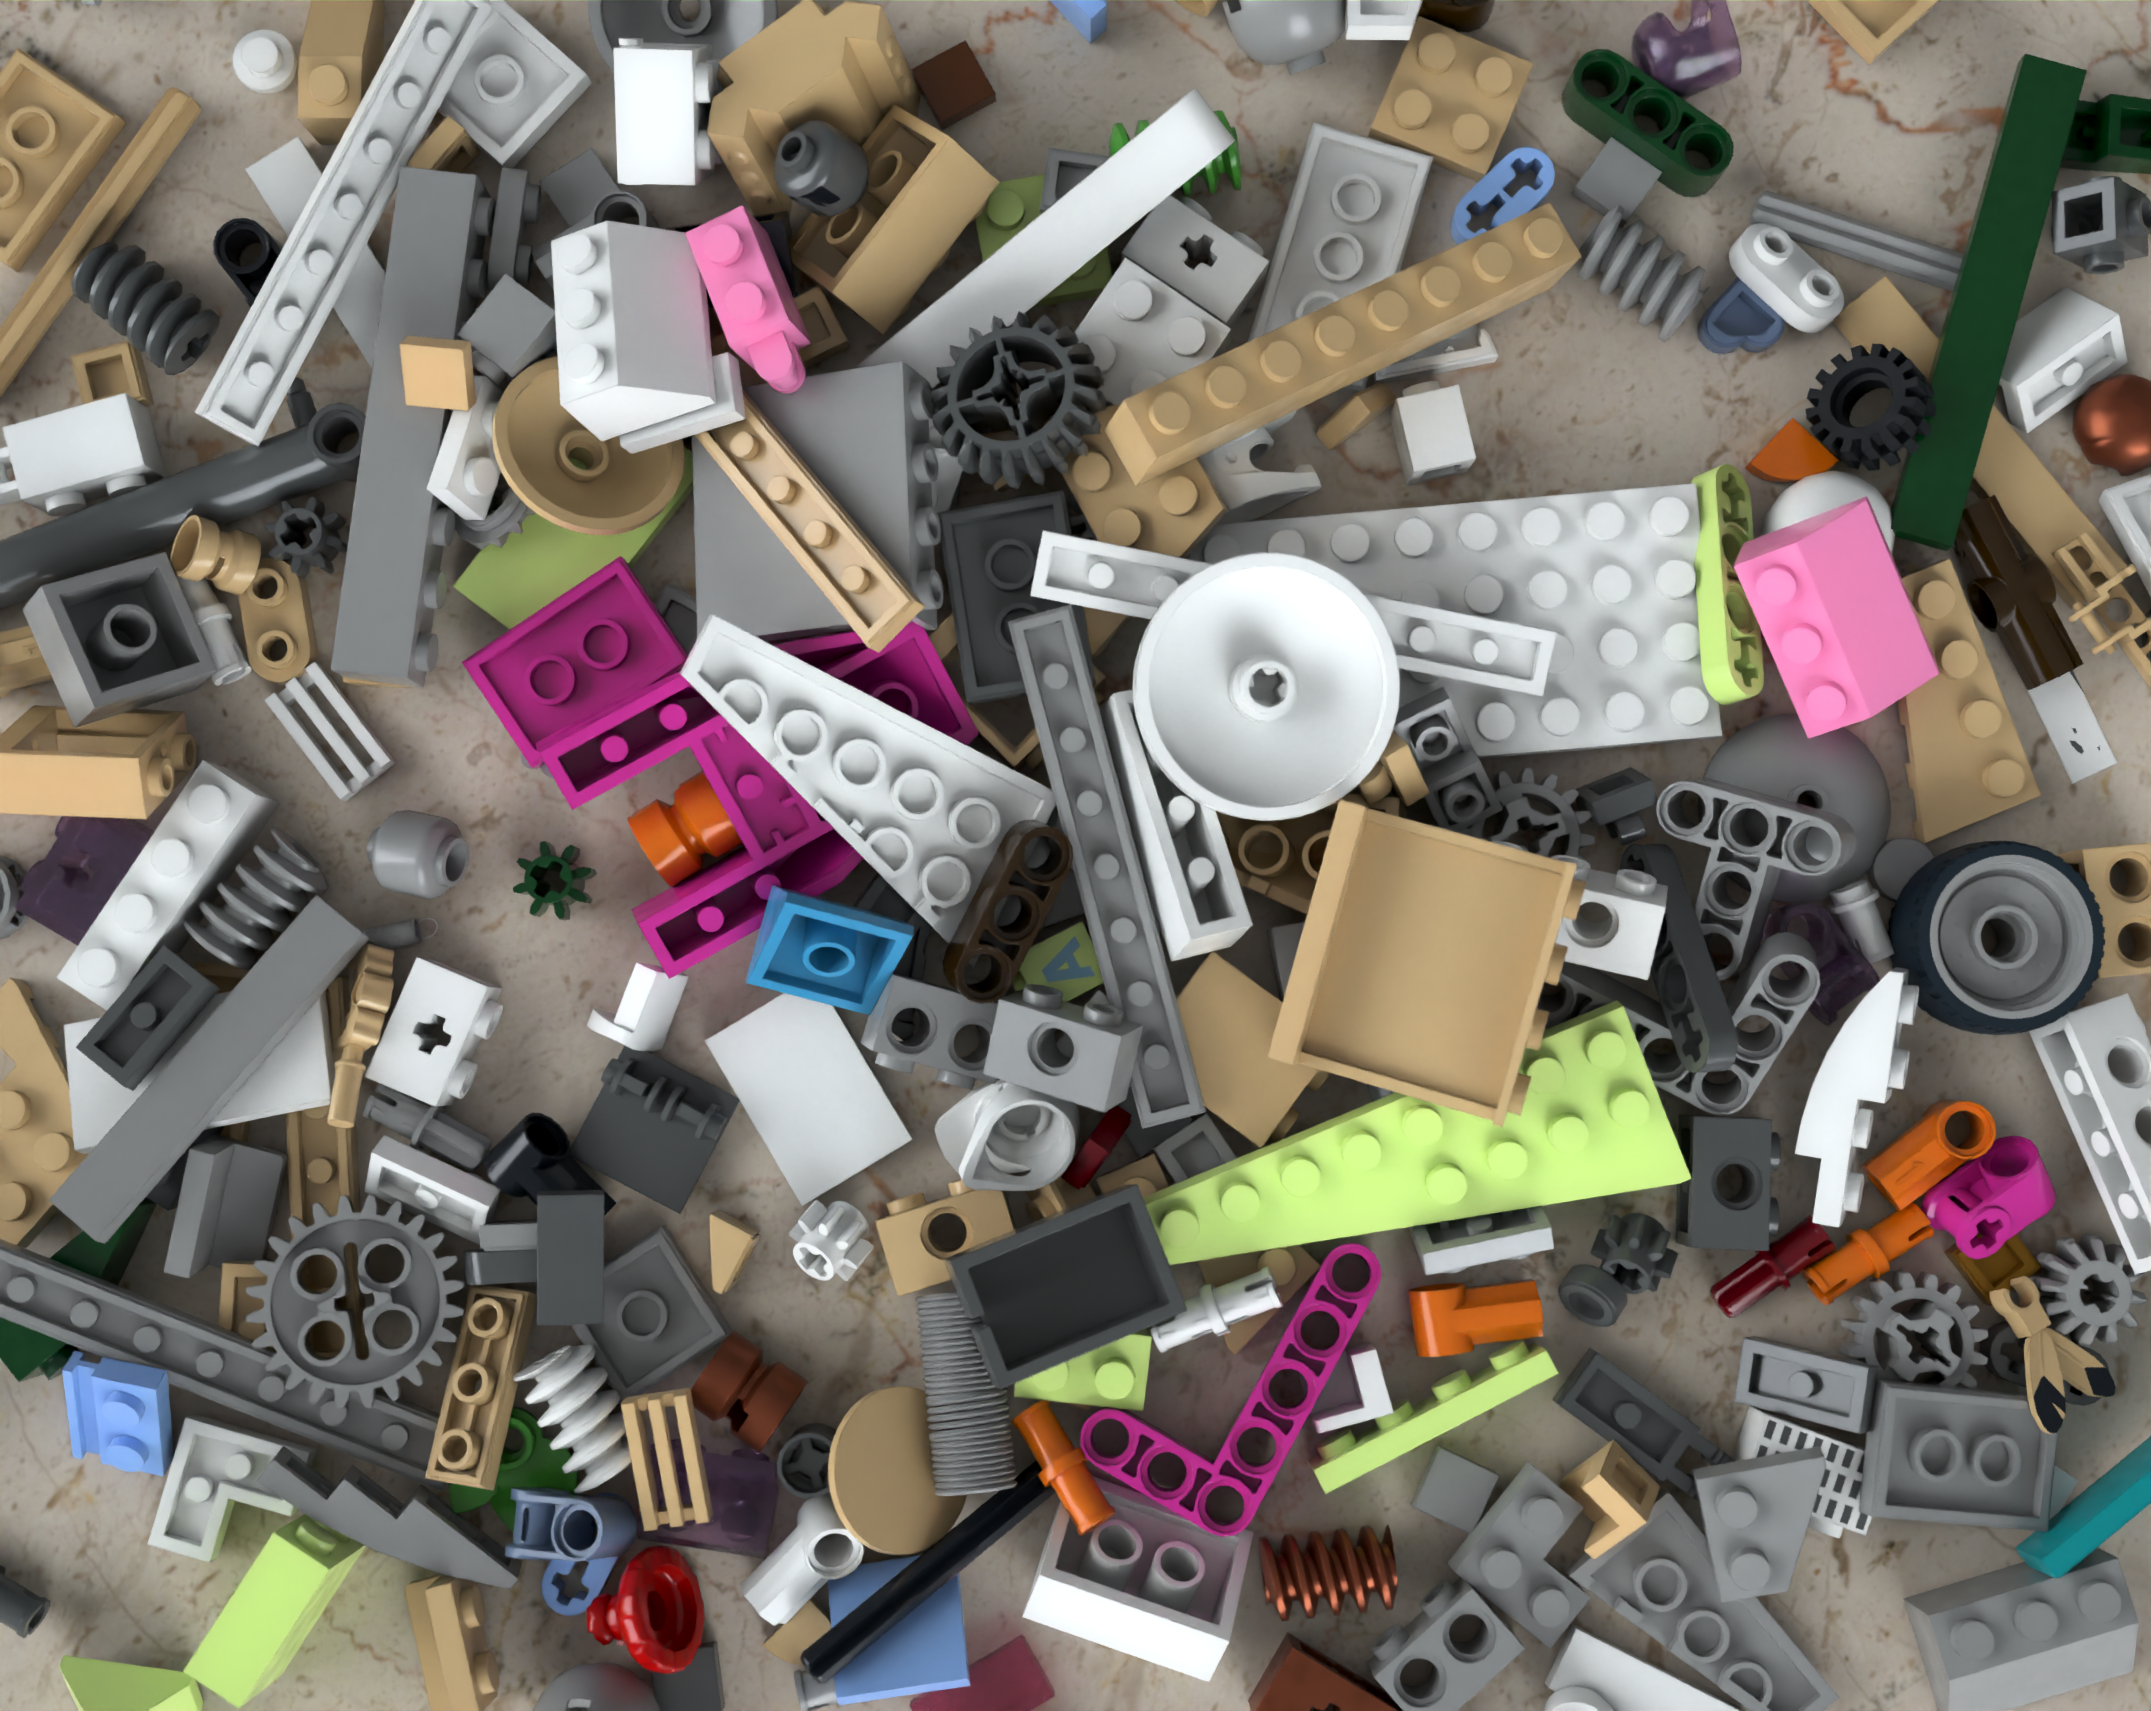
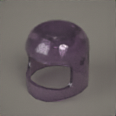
M1691 0V21L1689 26L1682 32L1676 30L1670 20L1661 12L1656 11L1646 17L1639 24L1632 37L1631 55L1633 64L1683 100L1737 78L1741 73V53L1726 0ZM1709 8L1711 13V19L1707 23V13Z

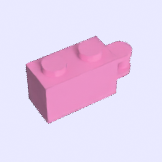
M742 205L686 232L685 235L729 347L750 367L756 370L773 389L782 394H790L802 386L806 377V370L798 350L812 343L767 231Z

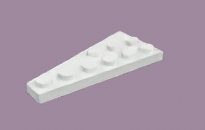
M713 614L709 615L680 672L725 720L948 944H950L1004 835L1011 826L1020 821L1031 819L1047 824L1056 806L1052 789ZM1040 836L1032 839L1027 844L1024 851L1025 863H1027ZM1009 896L1002 898L996 905L994 910L995 923ZM979 955L971 958L968 964L974 967Z

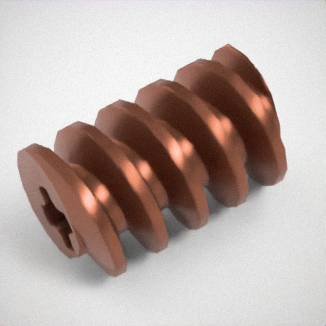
M1389 1524L1385 1528L1381 1544L1370 1526L1361 1527L1356 1546H1353L1346 1530L1343 1528L1336 1529L1331 1549H1327L1318 1531H1312L1308 1535L1305 1552H1301L1292 1534H1285L1278 1555H1275L1266 1537H1259V1555L1266 1606L1267 1603H1273L1282 1622L1289 1621L1292 1603L1295 1600H1299L1308 1619L1315 1618L1319 1598L1324 1597L1334 1616L1341 1615L1345 1595L1352 1596L1360 1613H1367L1371 1592L1378 1593L1386 1610H1393L1398 1582Z

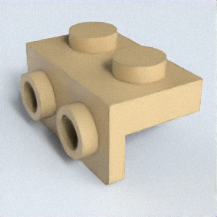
M442 1574L410 1582L405 1587V1595L431 1710L484 1711L498 1696L499 1670L496 1658L492 1651H488L483 1629L485 1608L479 1588L474 1586L473 1581Z

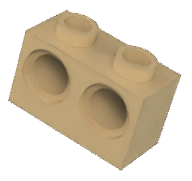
M2151 843L2082 849L2058 854L2063 859V862L2069 863L2076 872L2080 873L2083 881L2088 883L2090 891L2094 893L2096 903H2099L2100 906L2099 911L2103 916L2102 924L2105 927V933H2103L2105 939L2103 951L2105 952L2104 957L2101 959L2102 965L2097 972V978L2151 973ZM2115 863L2125 871L2127 876V887L2122 895L2117 893L2110 883V871ZM2124 927L2131 931L2136 943L2135 951L2129 959L2121 953L2118 946V936Z

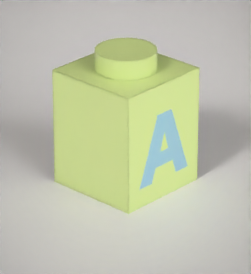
M1082 921L1030 947L1012 983L1016 992L1024 989L1027 984L1044 985L1061 991L1063 993L1062 1001L1070 1002L1104 984L1093 942Z

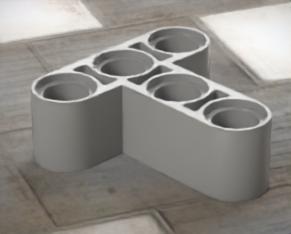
M1694 778L1670 784L1664 789L1657 800L1656 815L1659 824L1667 833L1676 838L1711 848L1694 911L1719 981L1744 971L1760 946L1781 869L1801 875L1818 876L1841 868L1850 861L1855 852L1856 837L1853 828L1844 818L1834 813L1717 780ZM1689 791L1697 793L1703 799L1706 807L1705 816L1698 825L1689 822L1682 812V800ZM1750 809L1760 811L1766 817L1769 825L1768 834L1761 843L1749 839L1744 832L1743 818ZM1813 827H1819L1831 836L1833 852L1827 861H1819L1813 858L1807 851L1805 845L1806 836ZM1732 871L1743 874L1750 883L1751 896L1746 904H1739L1733 901L1727 893L1726 880ZM1714 933L1722 934L1731 942L1734 953L1730 965H1723L1712 957L1709 950V941Z

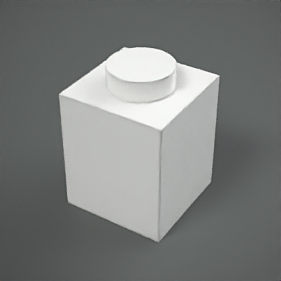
M1428 381L1404 389L1402 391L1403 397L1396 398L1389 415L1406 486L1468 472L1476 459V454L1459 384L1440 388L1438 381Z

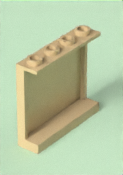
M1340 799L1267 1058L1290 1065L1298 1063L1492 1120L1494 1125L1503 1127L1507 1112L1521 1115L1531 1076L1518 1073L1525 1047L1539 1051L1550 1012L1538 1009V1001L1544 982L1557 986L1568 949L1567 946L1556 944L1555 941L1562 917L1576 921L1586 886V881L1574 878L1577 864L1559 861L1369 809L1366 806Z

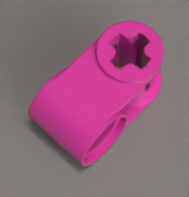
M2007 1136L1995 1140L1993 1146L1986 1154L1976 1159H1971L1950 1176L1943 1178L1931 1187L1923 1199L1921 1210L1929 1219L1930 1226L1937 1230H1946L1956 1238L1957 1247L1970 1258L1981 1259L1994 1254L2007 1240L2034 1220L2046 1215L2055 1204L2056 1191L2034 1143L2022 1136ZM1955 1196L1957 1199L1953 1202L1949 1197ZM1978 1232L1983 1235L1982 1238L1976 1237Z

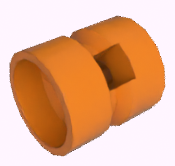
M703 771L679 785V788L674 792V804L671 806L656 799L627 818L638 843L655 869L670 887H675L703 869V853L706 852L718 857L743 844Z

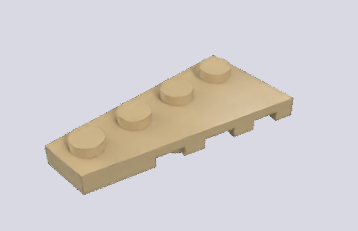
M1950 558L1937 561L1901 576L1940 669L1939 675L1897 701L1900 725H1905L1910 761L1905 763L1908 789H1913L1917 816V820H1912L1915 840L1924 844L2041 796Z

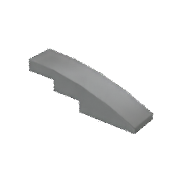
M285 1446L279 1450L256 1480L312 1519L377 1552L442 1575L510 1589L519 1578L522 1565L519 1559L506 1557L505 1549L462 1515L454 1513L448 1504L422 1484L417 1487L404 1504L353 1465L338 1483L334 1485Z

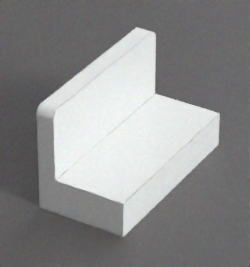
M2065 288L2016 322L1999 385L2002 386L2010 424L2029 433L2084 394L2091 385L2102 381L2128 362L2118 313L2069 288Z

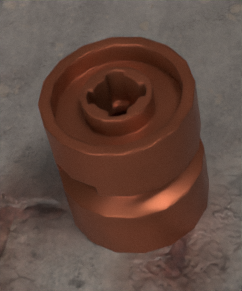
M733 1330L693 1385L691 1395L693 1406L696 1410L713 1422L724 1417L730 1420V1433L760 1453L790 1411L808 1381L780 1361L769 1366L763 1362V1350Z

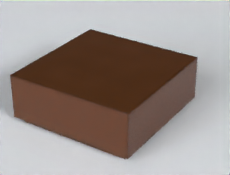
M966 40L911 69L921 94L942 130L996 102L995 91Z

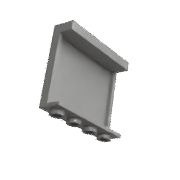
M904 361L806 376L802 386L790 394L777 392L769 383L742 387L925 605L910 622H914L927 630L937 629V609L943 603V585L939 573L935 570L934 545H937L940 541L941 527L937 511L932 506L931 482L937 479L938 461L929 438V419H933L932 416L935 414L936 408L931 402L932 396L930 392L933 390L930 383ZM692 435L697 638L710 614L763 641L853 630L695 435Z

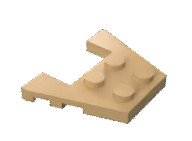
M1121 404L1106 407V410L1095 413L1094 415L1101 424L1100 434L1081 436L1088 447L1087 456L1076 455L1073 452L1067 454L1064 458L1068 462V473H1062L1097 540L1186 558L1228 511L1200 457L1135 486L1104 431ZM1046 420L1045 423H1044V425H1043V427H1044L1050 420ZM1010 430L981 434L994 440H1017L1016 434ZM1025 473L1023 480L1030 477V474ZM1004 476L993 486L996 491L1001 493L1011 488L1005 481ZM1084 607L1092 659L1101 654L1109 645L1108 641L1128 619L1131 620L1134 616Z
M9 978L0 988V1049L16 1063V1066L0 1083V1239L22 1248H27L60 1211L49 1199L89 1153L82 1154L74 1150L68 1072L56 1051L59 1044L50 1026L42 1024L31 1002L35 997L30 987L23 980Z

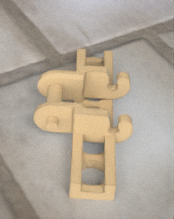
M2086 531L2052 554L2088 603L2084 605L2079 600L2072 606L2076 612L2067 619L2069 622L2080 619L2097 642V645L2091 650L2093 655L2105 649L2108 655L2117 650L2113 644L2116 641L2151 688V662L2146 657V654L2151 651V616L2147 618L2121 584L2123 579L2132 575L2138 569L2132 563L2117 573ZM2082 548L2088 552L2091 562L2086 570L2083 571L2069 553L2071 549ZM2099 573L2108 580L2095 588L2088 577L2091 574ZM2119 599L2127 604L2129 614L2125 621L2115 622L2107 616L2106 606L2110 600ZM2091 610L2095 612V614L2098 616V618L2101 620V622L2104 624V626L2107 628L2111 635L2107 633V631L2104 629V627L2101 625V623L2098 621V619ZM2147 632V643L2144 647L2140 648L2134 639Z

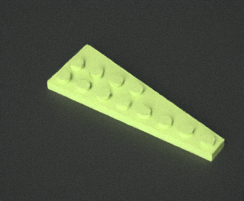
M1616 1000L1544 1030L1539 1051L1525 1047L1518 1073L1531 1076L1521 1115L1507 1112L1503 1127L1494 1125L1492 1120L1395 1092L1143 1197V1200L1169 1265L1680 1184L1692 1178L1625 1008Z

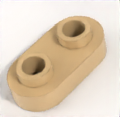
M273 558L260 559L253 581L242 594H238L247 656L252 669L260 677L275 684L284 685L294 677L298 679L306 673L305 668L313 662H317L318 650L308 587L304 578L291 572V565L282 560L276 561ZM269 579H275L278 585L275 595L269 599H263L260 593L263 583ZM279 640H285L287 644L286 655L281 660L273 661L270 656L272 645Z

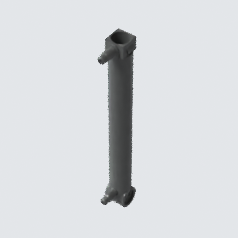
M295 377L287 392L286 402L296 428L261 441L259 446L250 445L0 540V610L32 598L42 585L119 565L172 545L178 530L189 516L197 515L212 520L219 527L341 480L356 483L366 416L353 405L344 403L330 404L316 411L311 394L307 392L304 381ZM351 433H359L358 441L353 449L346 453L338 454L337 449L341 440Z

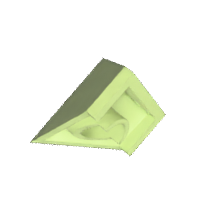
M67 1655L63 1656L59 1666L79 1711H201L204 1704L196 1680L185 1672Z

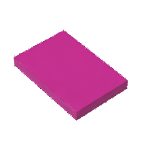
M620 556L462 661V664L530 766L538 769L545 764L536 746L538 741L604 706L680 672L689 655L626 560Z

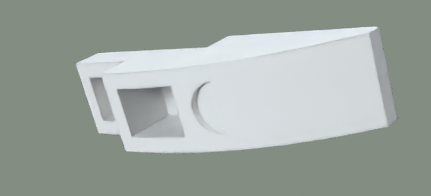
M1899 967L1892 969L1863 998L1846 1020L1827 1051L1812 1084L1801 1119L1795 1154L1821 1158L1812 1223L1839 1228L1847 1218L1848 1211L1857 1213L1859 1211L1863 1194L1864 1174L1853 1172L1857 1147L1868 1148L1873 1124V1110L1862 1109L1863 1101L1885 1104L1892 1096V1089H1904L1910 1051L1898 1049L1902 1023L1913 1025L1919 995V986L1908 985V969Z

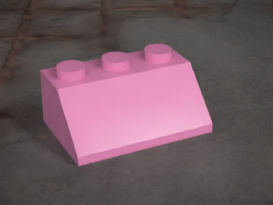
M1868 496L1742 544L1734 563L1735 571L1808 739L1869 719L1939 675L1940 669Z

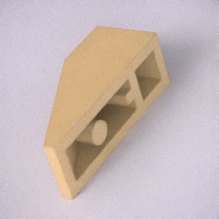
M311 0L299 53L297 118L320 145L339 144L383 62L384 0Z

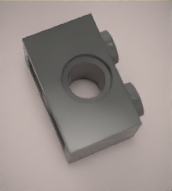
M1679 1115L1678 1145L1692 1179L1677 1184L1675 1243L1690 1248L1769 1251V1236H1775L1779 1227L1778 1201L1775 1197H1770L1771 1171H1777L1781 1158L1780 1138L1777 1132H1772V1120L1748 1117ZM1733 1164L1742 1175V1187L1735 1197L1725 1200L1717 1189V1177L1724 1167Z

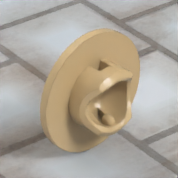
M895 1386L882 1388L869 1393L857 1401L839 1424L829 1454V1488L839 1518L846 1529L860 1543L885 1554H912L936 1544L950 1531L957 1521L967 1495L937 1496L934 1493L936 1491L934 1487L936 1482L933 1480L935 1475L932 1473L934 1471L932 1467L934 1462L931 1460L933 1455L930 1453L932 1451L930 1447L932 1442L929 1440L930 1437L928 1435L934 1431L960 1429L961 1427L933 1431L928 1429L930 1424L957 1420L930 1423L927 1420L929 1416L950 1414L952 1412L929 1415L926 1412L928 1408L946 1405L928 1407L925 1404L927 1402L925 1400L927 1397L924 1393L925 1391L915 1387Z

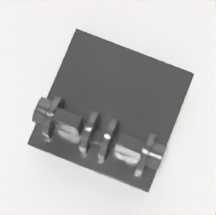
M624 1046L618 1059L612 1058L601 1077V1081L605 1084L575 1138L569 1155L681 1214L740 1100L649 1051H638Z

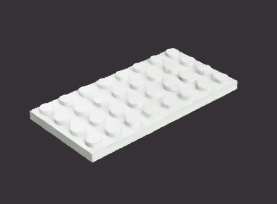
M1696 483L1216 524L1189 554V559L1213 564L1240 555L1254 553L1295 555L1327 566L1342 575L1365 594L1557 632L1543 696L1399 668L1400 697L1398 708L1444 687L1479 759L1717 739L1722 736L1719 703L1709 694L1701 671L1696 573L1694 566L1701 530Z

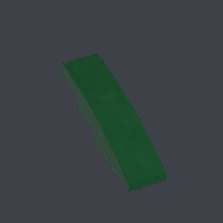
M2109 94L2098 102L2079 100L2060 168L2151 174V99Z

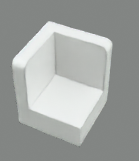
M1370 1342L1344 1349L1309 1413L1312 1425L1317 1433H1324L1394 1413L1376 1348ZM1298 1372L1305 1397L1307 1383L1304 1376Z

